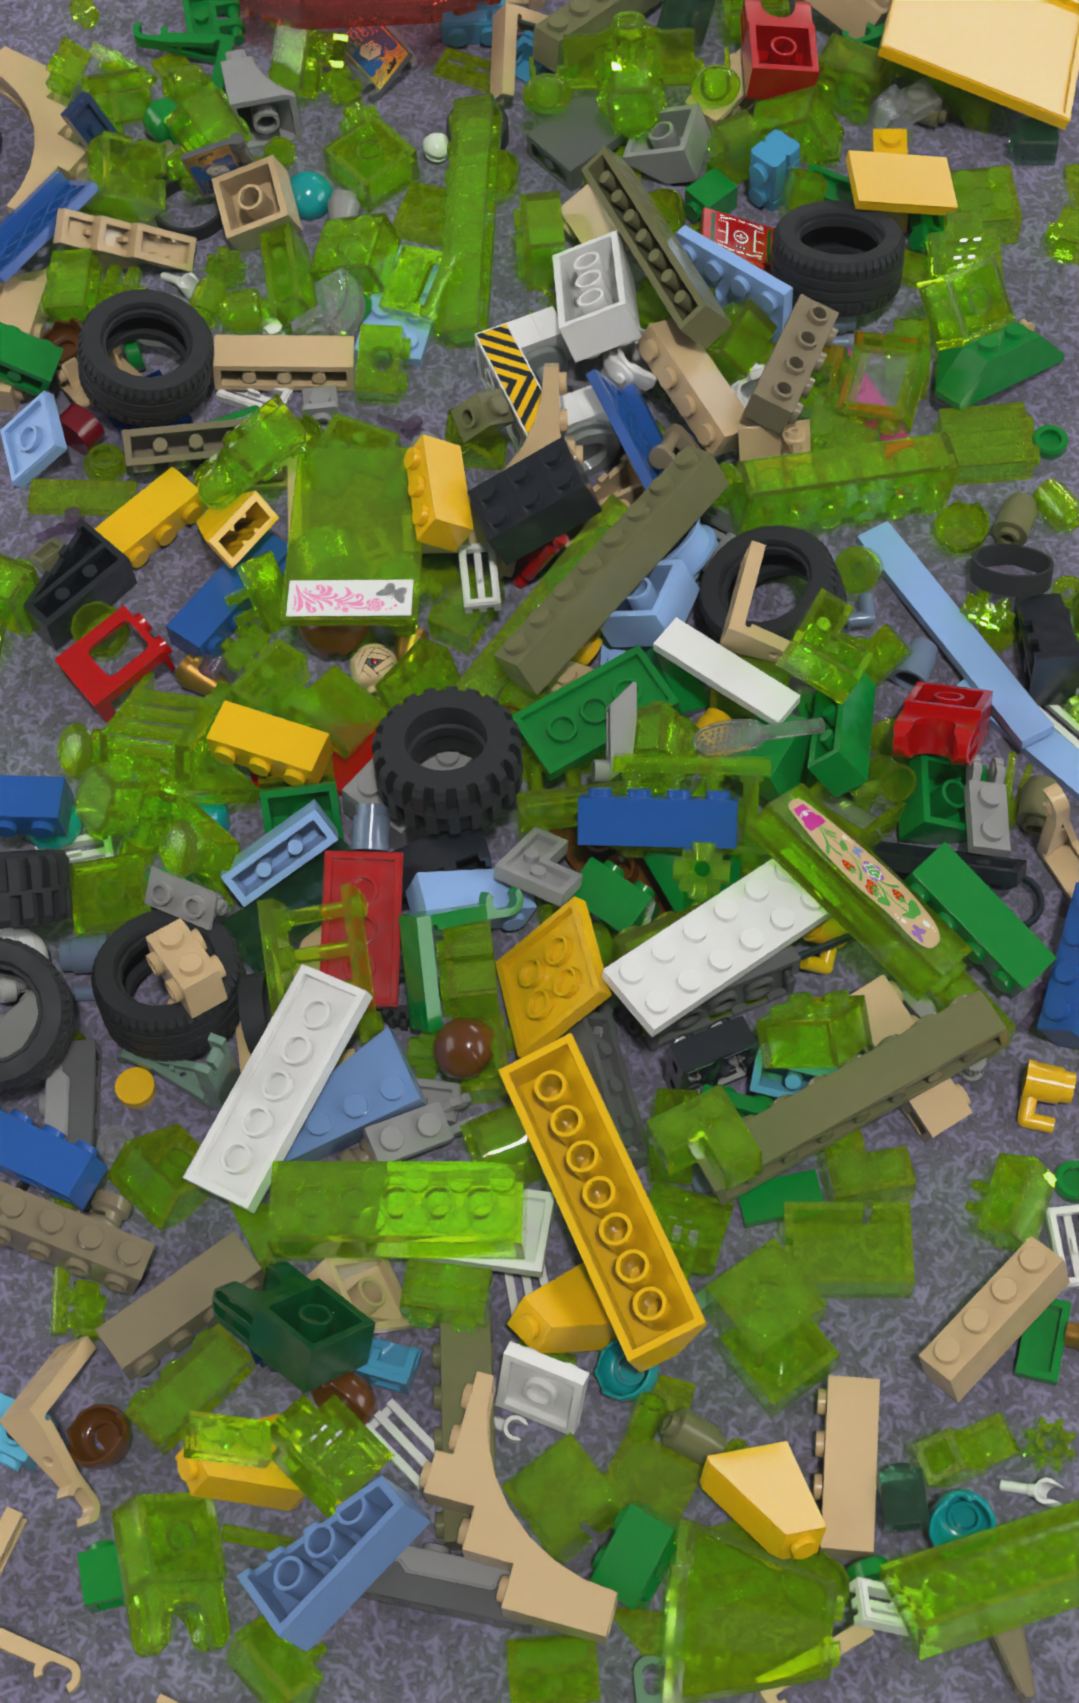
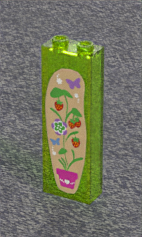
M803 783L768 803L745 830L917 1001L929 992L937 996L968 967L963 960L973 949L953 929L946 925L906 883Z

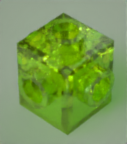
M692 841V848H684L682 856H675L673 880H680L679 891H688V898L710 900L712 894H720L721 884L729 885L731 861L724 860V851L716 850V843ZM703 861L709 864L710 873L708 875L700 876L696 873L695 866L698 862Z

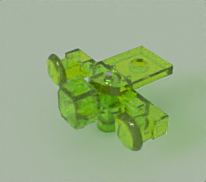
M623 11L617 13L612 18V23L596 33L563 35L564 65H556V74L544 73L536 76L534 56L529 57L530 80L523 88L522 99L524 105L531 113L540 117H554L563 113L569 107L572 101V91L597 90L599 112L606 115L608 123L614 132L634 139L640 137L643 133H650L658 121L660 111L666 108L664 87L690 85L691 95L698 104L708 109H719L726 107L736 99L740 91V79L736 72L730 68L729 47H724L723 65H710L704 68L703 58H695L694 28L662 30L646 22L645 16L639 12Z
M77 722L71 723L64 728L57 743V758L62 771L72 779H82L76 795V816L84 823L86 834L92 838L106 840L111 835H122L117 850V855L121 860L137 867H150L153 865L156 855H160L165 869L173 876L184 878L192 872L199 873L200 869H207L208 871L231 869L240 843L197 804L257 803L259 790L261 789L234 765H226L219 762L211 753L139 752L115 729H93L90 734L86 726Z

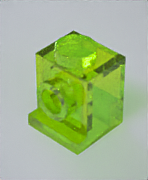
M63 36L57 53L53 54L46 67V70L50 72L46 86L52 92L63 94L70 99L88 69L93 53Z

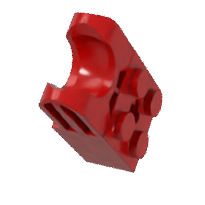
M744 0L740 16V32L746 98L812 102L819 75L815 25L812 24L810 2L795 1V9L791 15L787 17H774L762 8L760 0Z
M918 681L904 700V708L895 721L891 755L911 758L918 754H937L951 759V764L971 766L989 734L993 691Z

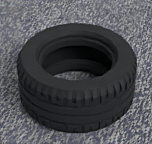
M830 200L805 204L787 213L777 223L773 231L770 275L793 287V306H795L800 294L838 312V317L859 316L871 313L884 307L900 289L905 254V236L897 222L888 214L882 211L855 209L854 202Z
M133 289L117 293L103 300L88 313L83 321L78 338L80 384L93 405L107 416L126 424L141 427L173 423L188 416L189 413H192L195 408L200 406L210 389L214 358L213 336L205 319L197 310L182 299L162 291ZM144 339L159 341L171 347L181 357L182 362L178 368L166 375L144 377L132 375L119 369L109 358V355L114 348L124 342Z
M774 525L745 531L721 547L707 564L699 583L700 589L698 593L701 615L716 643H720L740 564L751 541L766 545L756 585L767 578L780 575L799 576L808 581L804 597L794 609L779 618L768 621L756 622L746 620L745 625L750 627L751 624H754L817 652H821L832 641L845 617L847 595L833 557L821 540L812 535V533L805 532V530L797 527ZM734 653L761 671L784 670L793 667Z
M159 909L143 913L116 929L102 945L92 966V991L106 1029L113 1040L122 1048H125L126 1051L143 1058L160 1061L194 1057L211 1049L207 1040L210 1033L226 1038L239 1024L238 984L240 977L247 975L236 939L231 931L219 920H216V918L213 920L210 931L183 920L190 931L195 928L199 931L207 946L206 953L209 957L215 954L226 971V976L222 978L228 999L193 1019L181 1002L151 1006L140 1003L132 998L138 983L152 972L145 957L150 953L145 937L179 919L178 917Z
M0 937V974L19 977L28 983L36 996L38 1008L35 1030L25 1045L8 1057L0 1058V1095H4L6 1093L13 1094L17 1091H24V1088H31L34 1084L40 1083L41 1079L47 1078L50 1075L49 1073L57 1068L56 1065L61 1063L63 1056L68 1052V1046L70 1047L76 1012L74 1011L75 1005L72 993L69 990L70 988L63 975L51 961L26 943L23 944L21 941Z

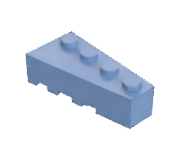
M389 1026L332 1071L277 1171L282 1177L360 1141L364 1137L363 1129L427 1105L401 1043Z
M381 1475L338 1505L333 1516L322 1523L313 1522L302 1530L304 1536L286 1548L280 1545L266 1555L268 1561L255 1570L247 1568L236 1577L276 1634L308 1652L431 1521L408 1492Z

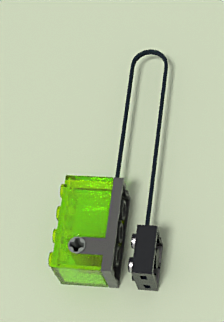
M1026 875L1021 882L1028 885L1034 891L1038 900V908L1034 916L1023 922L1029 928L1042 915L1045 897L1037 882ZM710 898L698 899L689 908L676 913L673 911L665 912L646 925L640 927L634 925L623 929L613 939L611 964L710 900ZM888 916L799 953L793 946V943H791L655 1036L651 1037L639 1023L640 1031L650 1051L670 1044L664 1079L677 1104L680 1105L701 1096L704 1084L710 1086L729 1085L750 1076L753 1064L750 1057L755 1055L757 1038L836 1007L842 999L858 990L856 989L751 1032L742 1014L793 993L796 983L794 974L798 973L801 960L896 921L891 916ZM962 947L886 978L888 981L897 982L965 953Z

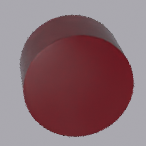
M70 404L59 416L66 445L82 455H87L105 436L104 428L98 419L79 404Z

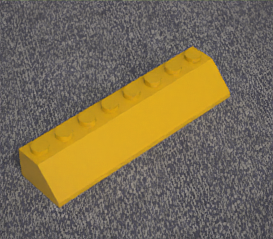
M570 1033L498 1071L628 1362L639 1373H642L678 1355L708 1324L575 1038Z

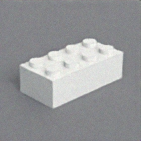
M617 230L552 255L559 330L575 363L584 359L596 358L602 352L618 346L630 345L636 339L642 338L632 263Z

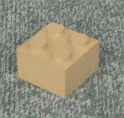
M273 155L211 179L226 239L240 253L249 252L303 231L288 171Z

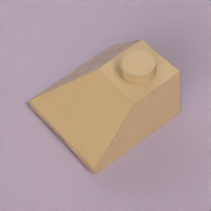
M376 1253L325 1258L306 1276L311 1281L320 1278L376 1323L374 1334L407 1330L418 1325L387 1256Z

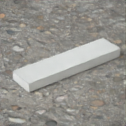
M677 617L653 643V650L776 729L781 726L800 703L801 695Z

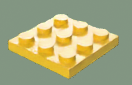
M575 896L495 962L517 1055L521 1058L554 1042L611 996L609 986L601 978L604 966L586 901Z

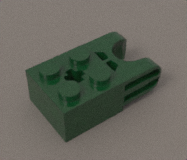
M280 1261L266 1267L263 1291L253 1290L238 1281H232L215 1288L213 1292L212 1308L217 1321L303 1393L368 1363L376 1323L320 1278L311 1281L286 1261Z

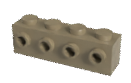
M800 294L743 411V416L779 434L782 433L788 421L795 424L804 404L798 402L800 396L805 399L807 398L816 380L810 375L812 371L818 374L827 357V354L822 352L823 347L828 349L831 347L839 329L833 327L839 315L838 312Z
M265 416L121 431L125 467L133 466L134 473L155 471L154 464L166 462L169 463V468L172 466L175 469L190 467V460L204 459L205 466L226 464V456L239 455L240 462L261 460L260 453L269 452Z
M0 1181V1245L22 1251L35 1260L49 1262L64 1268L75 1276L86 1277L101 1283L112 1291L126 1293L131 1296L134 1294L154 1249V1243Z
M233 1231L96 1328L95 1331L129 1381L136 1376L143 1377L153 1371L159 1364L158 1360L170 1351L177 1352L189 1345L194 1338L193 1335L205 1326L212 1327L219 1323L213 1314L212 1297L215 1288L232 1281H238L250 1289L261 1291L265 1274L241 1239Z

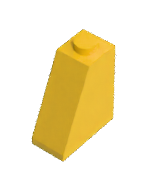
M257 491L219 497L196 523L209 546L229 568H233L273 526L279 517Z
M584 1262L524 1296L507 1323L528 1347L534 1348L542 1354L603 1350L612 1340L618 1339Z
M279 1413L192 1436L175 1456L178 1473L186 1481L192 1496L290 1511L297 1508L313 1490L298 1455L296 1454L293 1458L290 1457L295 1452V1448L283 1422L279 1419Z
M787 1441L707 1456L699 1481L702 1489L777 1561L789 1558L805 1559L818 1552L827 1526Z

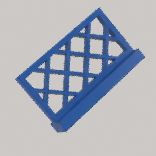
M54 171L0 224V282L5 283L54 235L58 209L66 208L78 211L100 190L93 181L67 180L60 171Z
M593 369L586 376L646 490L652 481L664 471L663 468L653 467L648 459L653 447L662 442L663 434L639 388L634 383L621 389L599 371Z

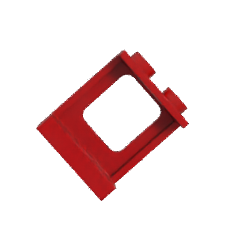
M124 605L54 659L65 676L106 723L118 715L110 703L156 666L163 662L171 672L176 669L168 657L173 651L160 635L153 638L149 634L152 627L139 612L133 616ZM130 624L148 646L145 651L117 673L107 675L91 658L90 652L122 625Z

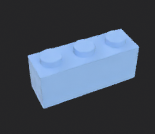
M314 799L223 864L220 877L243 907H245L338 840V830Z
M494 869L417 872L406 890V896L411 913L479 903L481 892H489L494 897L493 906L500 908L508 905L509 895L507 892L513 886L494 878ZM521 890L524 899L523 906L513 916L435 930L432 927L433 935H442L450 931L459 930L477 933L492 928H503L507 931L517 930L527 923L537 908L534 896Z

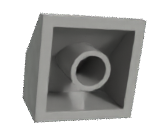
M700 104L638 111L622 157L623 160L630 166L665 184L697 181L712 135Z

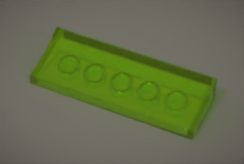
M1079 1500L880 1565L879 1577L901 1616L919 1661L1079 1607Z

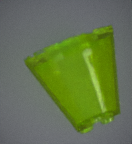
M680 1518L674 1536V1544H677L676 1555H671L665 1599L660 1667L665 1668L664 1680H660V1702L698 1703L831 1678V1668L838 1669L841 1652L840 1641L832 1640L834 1621L842 1622L844 1613V1594L837 1593L838 1583L691 1519Z

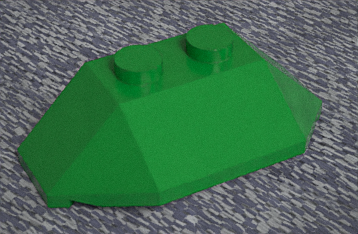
M1017 322L992 326L938 352L935 396L960 411L1064 361L1065 354L1042 336Z

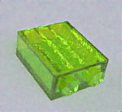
M1024 401L968 406L960 411L956 408L939 409L936 433L946 487L1032 479L1034 466H1039L1040 450L1038 444L1033 445L1031 437L1034 436V420L1032 415L1027 416Z

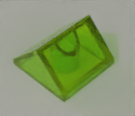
M144 851L70 863L72 914L76 938L115 931L127 921L143 913L153 911L151 906L144 903L148 886L145 873L148 872Z

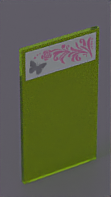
M410 447L299 448L279 619L280 626L417 625L423 543L417 541L415 525L412 522L413 511L411 497L408 494L407 469L404 466V457Z

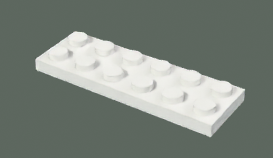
M788 848L603 969L601 978L651 1037H653L836 914L840 904Z
M302 964L183 1179L254 1214L373 997L366 990Z

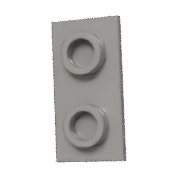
M154 866L151 867L145 904L209 931L212 929L214 917L217 915L222 916L226 913L228 902L224 900L223 895Z

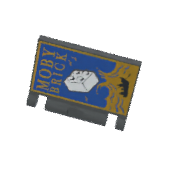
M366 7L337 45L328 52L332 61L337 60L336 65L364 95L369 93L368 99L372 103L382 99V94L413 57L410 51Z
M239 132L233 133L230 138L180 154L187 171L202 197L215 193L212 178L255 162L242 134Z

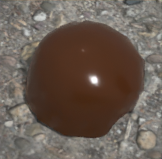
M72 316L70 321L56 319L52 328L48 329L41 338L64 349L56 370L59 369V364L74 357L77 359L78 338L82 323L76 317Z
M471 1018L454 1019L444 1024L434 1039V1059L448 1077L462 1080L471 1079L479 1075L494 1057L491 1049V1039L495 1034L482 1020Z
M351 1371L311 1390L314 1402L323 1414L337 1426L348 1432H354L359 1427L363 1428L373 1418L377 1410V1398L371 1384L364 1376L355 1371Z
M94 1404L78 1414L72 1426L66 1429L69 1441V1448L67 1449L69 1454L77 1464L87 1469L105 1470L118 1464L126 1455L130 1446L131 1430L128 1419L123 1412L112 1405ZM95 1437L105 1450L98 1448L95 1443Z

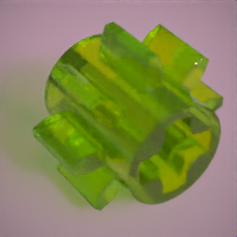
M363 100L341 111L345 120L338 123L345 138L353 134L356 141H359L378 130L375 121L380 119L381 116L374 104L366 107Z
M218 246L217 254L206 255L208 260L203 272H206L211 279V286L221 284L223 290H229L234 288L233 282L245 281L242 276L248 265L240 258V250L229 251L228 246Z
M439 1030L433 1032L422 1031L419 1037L411 1036L409 1040L407 1059L410 1066L415 1067L417 1077L436 1079L437 1072L441 1070L433 1054L434 1039Z
M1039 1417L1037 1422L1038 1432L1026 1429L1023 1435L1027 1441L1032 1443V1445L1024 1450L1023 1456L1034 1457L1038 1462L1036 1466V1471L1038 1472L1043 1469L1044 1465H1052L1054 1471L1060 1473L1063 1468L1061 1459L1073 1461L1077 1454L1073 1449L1068 1448V1445L1074 1442L1077 1435L1076 1433L1067 1434L1062 1427L1063 1419L1061 1418L1056 1424H1047L1043 1417ZM1048 1437L1056 1441L1052 1452L1044 1449L1045 1441Z

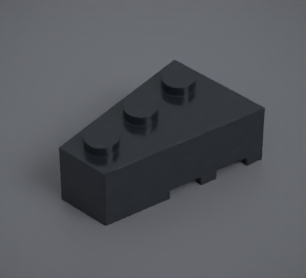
M82 518L76 525L77 532L69 544H64L58 552L60 557L51 571L46 570L23 605L32 630L55 650L59 649L137 583L129 558Z
M1061 593L1015 597L1012 619L1025 690L1038 706L1074 704L1076 690L1079 688V644L1071 624L1070 610L1065 607Z
M471 828L461 830V834L450 835L449 831H440L439 835L431 834L392 851L403 852L402 912L410 909L406 890L417 872L492 869L491 855L483 828L471 831Z

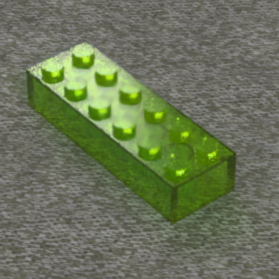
M948 432L738 461L727 505L737 536L745 531L762 526L784 525L803 530L816 528L830 529L837 525L850 523L865 524L877 519H899L911 514H933L946 508L960 470V464Z
M273 1161L266 1242L274 1258L525 1259L528 1176L525 1163L471 1161Z

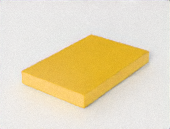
M848 150L845 160L855 209L944 216L955 215L958 205L947 157Z

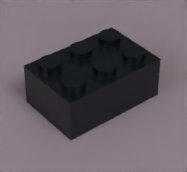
M563 436L467 491L487 541L506 566L603 511L581 462Z

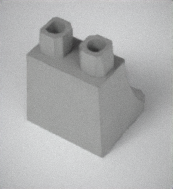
M244 49L226 52L227 60L220 63L234 132L242 134L249 150L299 141L302 137V130L295 93L276 84L265 76L257 66L253 56L246 57Z

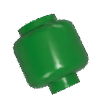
M167 97L155 100L147 106L143 117V126L157 143L170 139L173 145L177 143L180 145L191 132L192 120L182 106L175 100Z

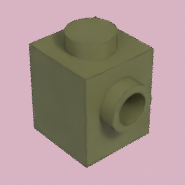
M502 389L476 392L451 410L463 443L490 439L515 422Z

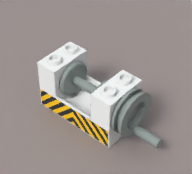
M553 306L474 334L478 376L486 391L503 390L515 420L505 429L517 452L523 446L536 419L542 397L541 387L543 384L544 364L559 363L560 372H567L569 374L568 361L572 359V355L559 330L558 315ZM591 385L568 392L567 394H560L561 409H568V431H561V436H576V446L583 445V469L587 477L602 472L617 457L620 443L616 434H614L599 399Z

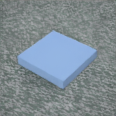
M47 391L40 393L0 430L12 483L19 488L28 485L67 450L54 394Z

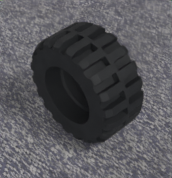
M446 686V690L436 691L435 687L425 689L422 695L416 696L414 693L403 700L404 704L401 706L396 704L387 712V718L384 717L379 722L376 728V735L372 740V757L377 789L379 790L382 803L389 808L390 813L400 821L405 818L406 825L417 830L421 827L426 828V832L439 835L440 831H449L450 835L461 834L463 829L471 828V831L482 828L484 826L483 822L487 820L492 823L502 815V808L507 810L516 800V794L521 790L523 783L520 731L508 709L503 705L499 706V701L486 694L482 697L477 690L467 688L466 691L458 690L457 686ZM446 750L465 751L477 756L468 765L453 770H434L419 764L426 757Z
M19 850L0 852V929L46 924L69 918L73 910L69 858L64 851Z

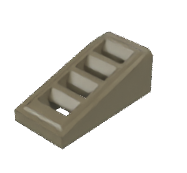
M1017 1604L984 1608L980 1614L981 1624L1015 1696L1020 1703H1030L1036 1695L1020 1607H1017Z

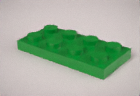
M640 645L635 646L512 715L513 720L518 725L520 738L550 781L606 750V707L632 682H637V732L679 709L680 701Z

